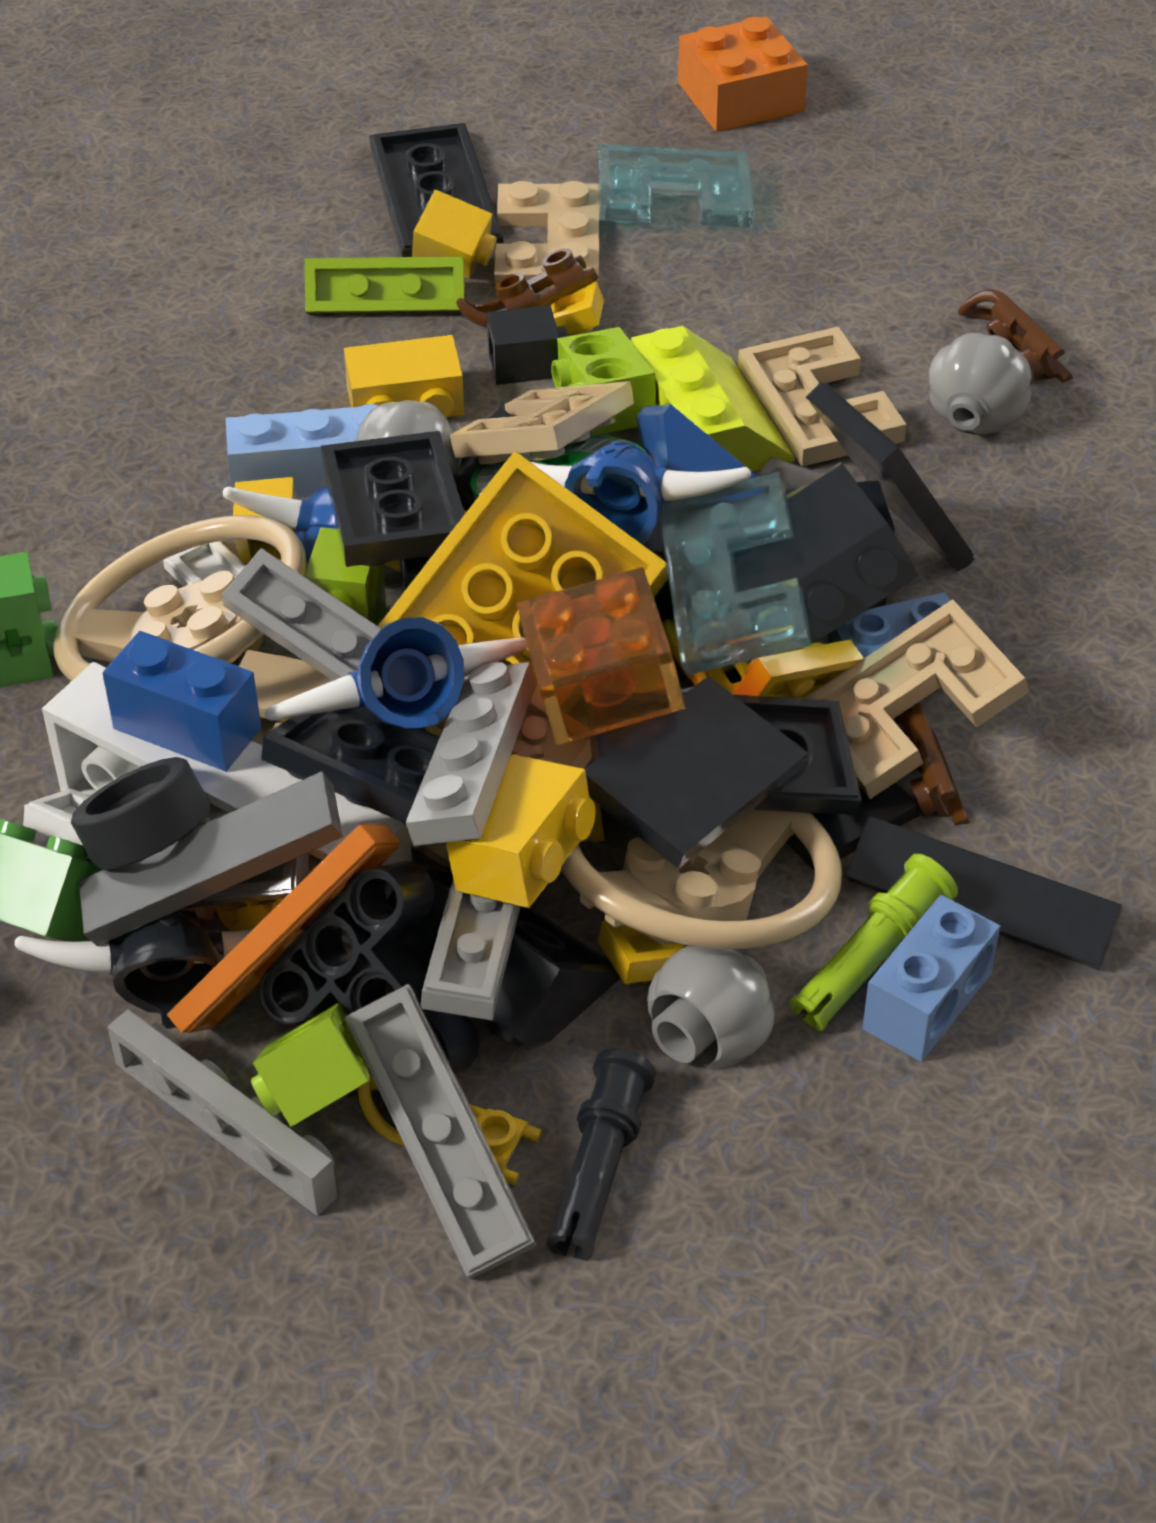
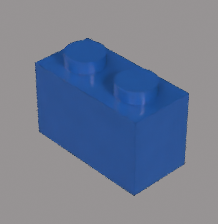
M139 630L102 672L113 729L222 771H228L261 730L254 672Z

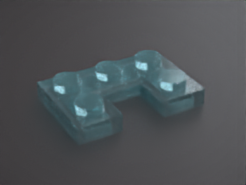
M598 144L599 220H611L621 224L632 222L650 223L652 210L651 193H660L669 197L680 195L698 196L700 223L703 226L752 227L754 207L747 152Z
M779 472L751 478L713 493L663 503L660 519L680 662L687 675L812 645L803 590L797 578L742 592L738 591L733 552L793 537L785 484Z

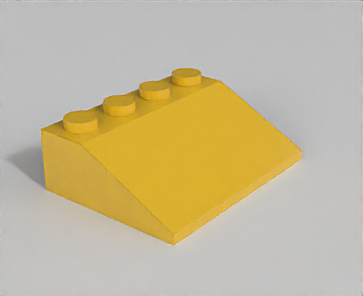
M514 450L383 618L378 627L382 629L385 625L402 618L424 617L443 625L456 639L458 645L520 637L525 638L528 642V647L525 651L500 662L505 665L529 662L536 681L534 692L567 711L668 580V567L664 560Z

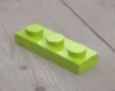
M464 257L304 258L305 312L307 314L461 312L457 307L456 301L458 298L465 300Z

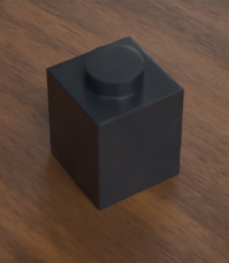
M551 305L486 312L488 354L496 385L552 379L551 364L553 360H558L557 338L568 336L565 326H556Z

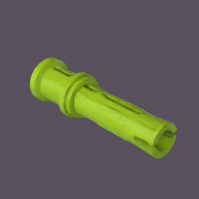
M913 854L905 862V873L887 893H877L868 902L867 920L808 984L789 1000V1007L794 1015H798L805 1009L808 1012L802 1020L818 1032L823 1031L830 1019L903 941L937 898L943 895L952 901L958 895V887L948 871L939 863L923 854Z

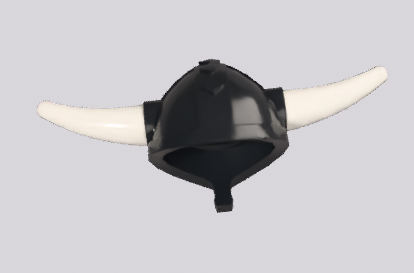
M175 911L99 946H96L92 941L65 942L19 936L15 940V947L29 955L60 966L90 972L109 973V975H112L115 992L126 1002L146 1012L159 1013L162 1025L167 1029L176 1028V1026L167 1014L253 929L241 931L205 930L196 921Z

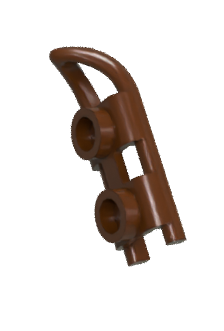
M563 248L548 254L542 260V273L529 280H526L523 273H513L500 279L495 285V299L475 304L467 302L463 298H458L456 304L462 314L472 323L487 327L486 312H494L505 308L512 310L547 306L597 280L598 276L593 267L583 271L587 266L581 255L574 258L570 249ZM552 285L555 286V287L549 289L548 291H546V292H544V293H542V294H540V295H538V296L536 295V293H538V292H540V291H542V290H544V289H546V288H548V287H550V286H552Z
M994 289L982 290L973 294L959 307L958 314L960 316L991 321L986 325L990 336L1004 337L1011 342L1016 350L1020 349L1030 365L1031 376L1035 381L1042 376L1046 379L1057 377L1062 383L1073 379L1072 374L1057 360L1065 354L1064 349L1004 293ZM987 301L995 303L992 308L977 305Z
M918 702L893 719L902 723L904 734L919 750L923 764L918 767L921 777L910 781L913 792L924 816L937 812L940 818L951 816L955 826L969 824L970 821L938 738L929 725L922 705Z

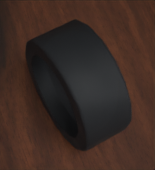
M180 757L166 758L128 772L97 790L73 812L71 825L96 867L102 870L117 869L140 862L184 838L200 825L209 814L210 801L186 759Z

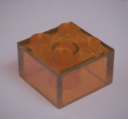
M643 567L623 573L610 574L599 580L560 591L547 592L539 597L516 603L556 746L685 709L671 649Z

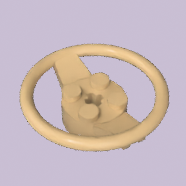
M253 515L224 516L202 520L152 538L125 553L100 571L69 604L58 623L54 637V656L59 669L67 679L72 681L90 665L81 656L112 662L139 630L230 664L243 652L245 654L247 649L258 651L263 642L264 633L223 606L221 594L235 579L230 571L213 573L203 581H197L178 589L175 585L160 586L145 597L144 605L147 609L145 612L99 610L97 608L120 586L152 565L188 549L217 541L252 539L269 543L281 554V562L305 577L307 559L303 543L288 526L267 517Z
M751 810L679 869L638 836L628 843L622 871L597 872L584 857L579 844L561 867L564 876L580 893V903L589 909L595 906L604 912L605 921L613 927L625 924L654 941L665 945H670L671 941L684 945L714 949L763 947L792 939L808 931L818 924L831 910L837 900L842 881L841 862L831 837L811 813ZM795 834L808 850L815 868L814 884L810 892L800 903L782 913L765 918L747 920L757 879L786 841Z

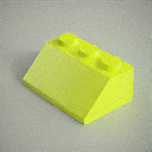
M684 326L660 329L653 333L631 337L633 345L655 372L656 406L672 404L744 466L749 468L751 472L795 461V456L732 357Z

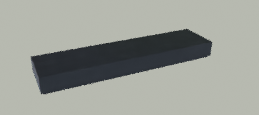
M869 816L846 872L847 880L882 893H887L905 873V862L913 854H923L939 863L954 879L958 887V895L953 901L1000 925L999 935L1090 968L1100 969L1120 918L1122 904Z

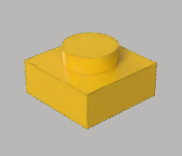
M596 281L549 304L552 308L556 326H565L568 336L590 332L600 323L604 298Z
M605 920L602 921L597 941L624 984L652 981L655 973L664 965L665 961L685 947L684 944L671 941L670 945L658 943L625 924L613 927Z

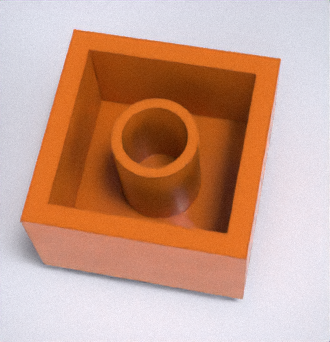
M767 16L748 17L742 22L720 27H703L697 32L679 36L678 83L716 132L805 111L808 64Z

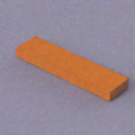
M359 824L167 1014L181 1033H192L213 1029L218 1026L260 985L261 978L272 963L354 876L363 870L381 866L399 848L398 845L401 841L386 824Z

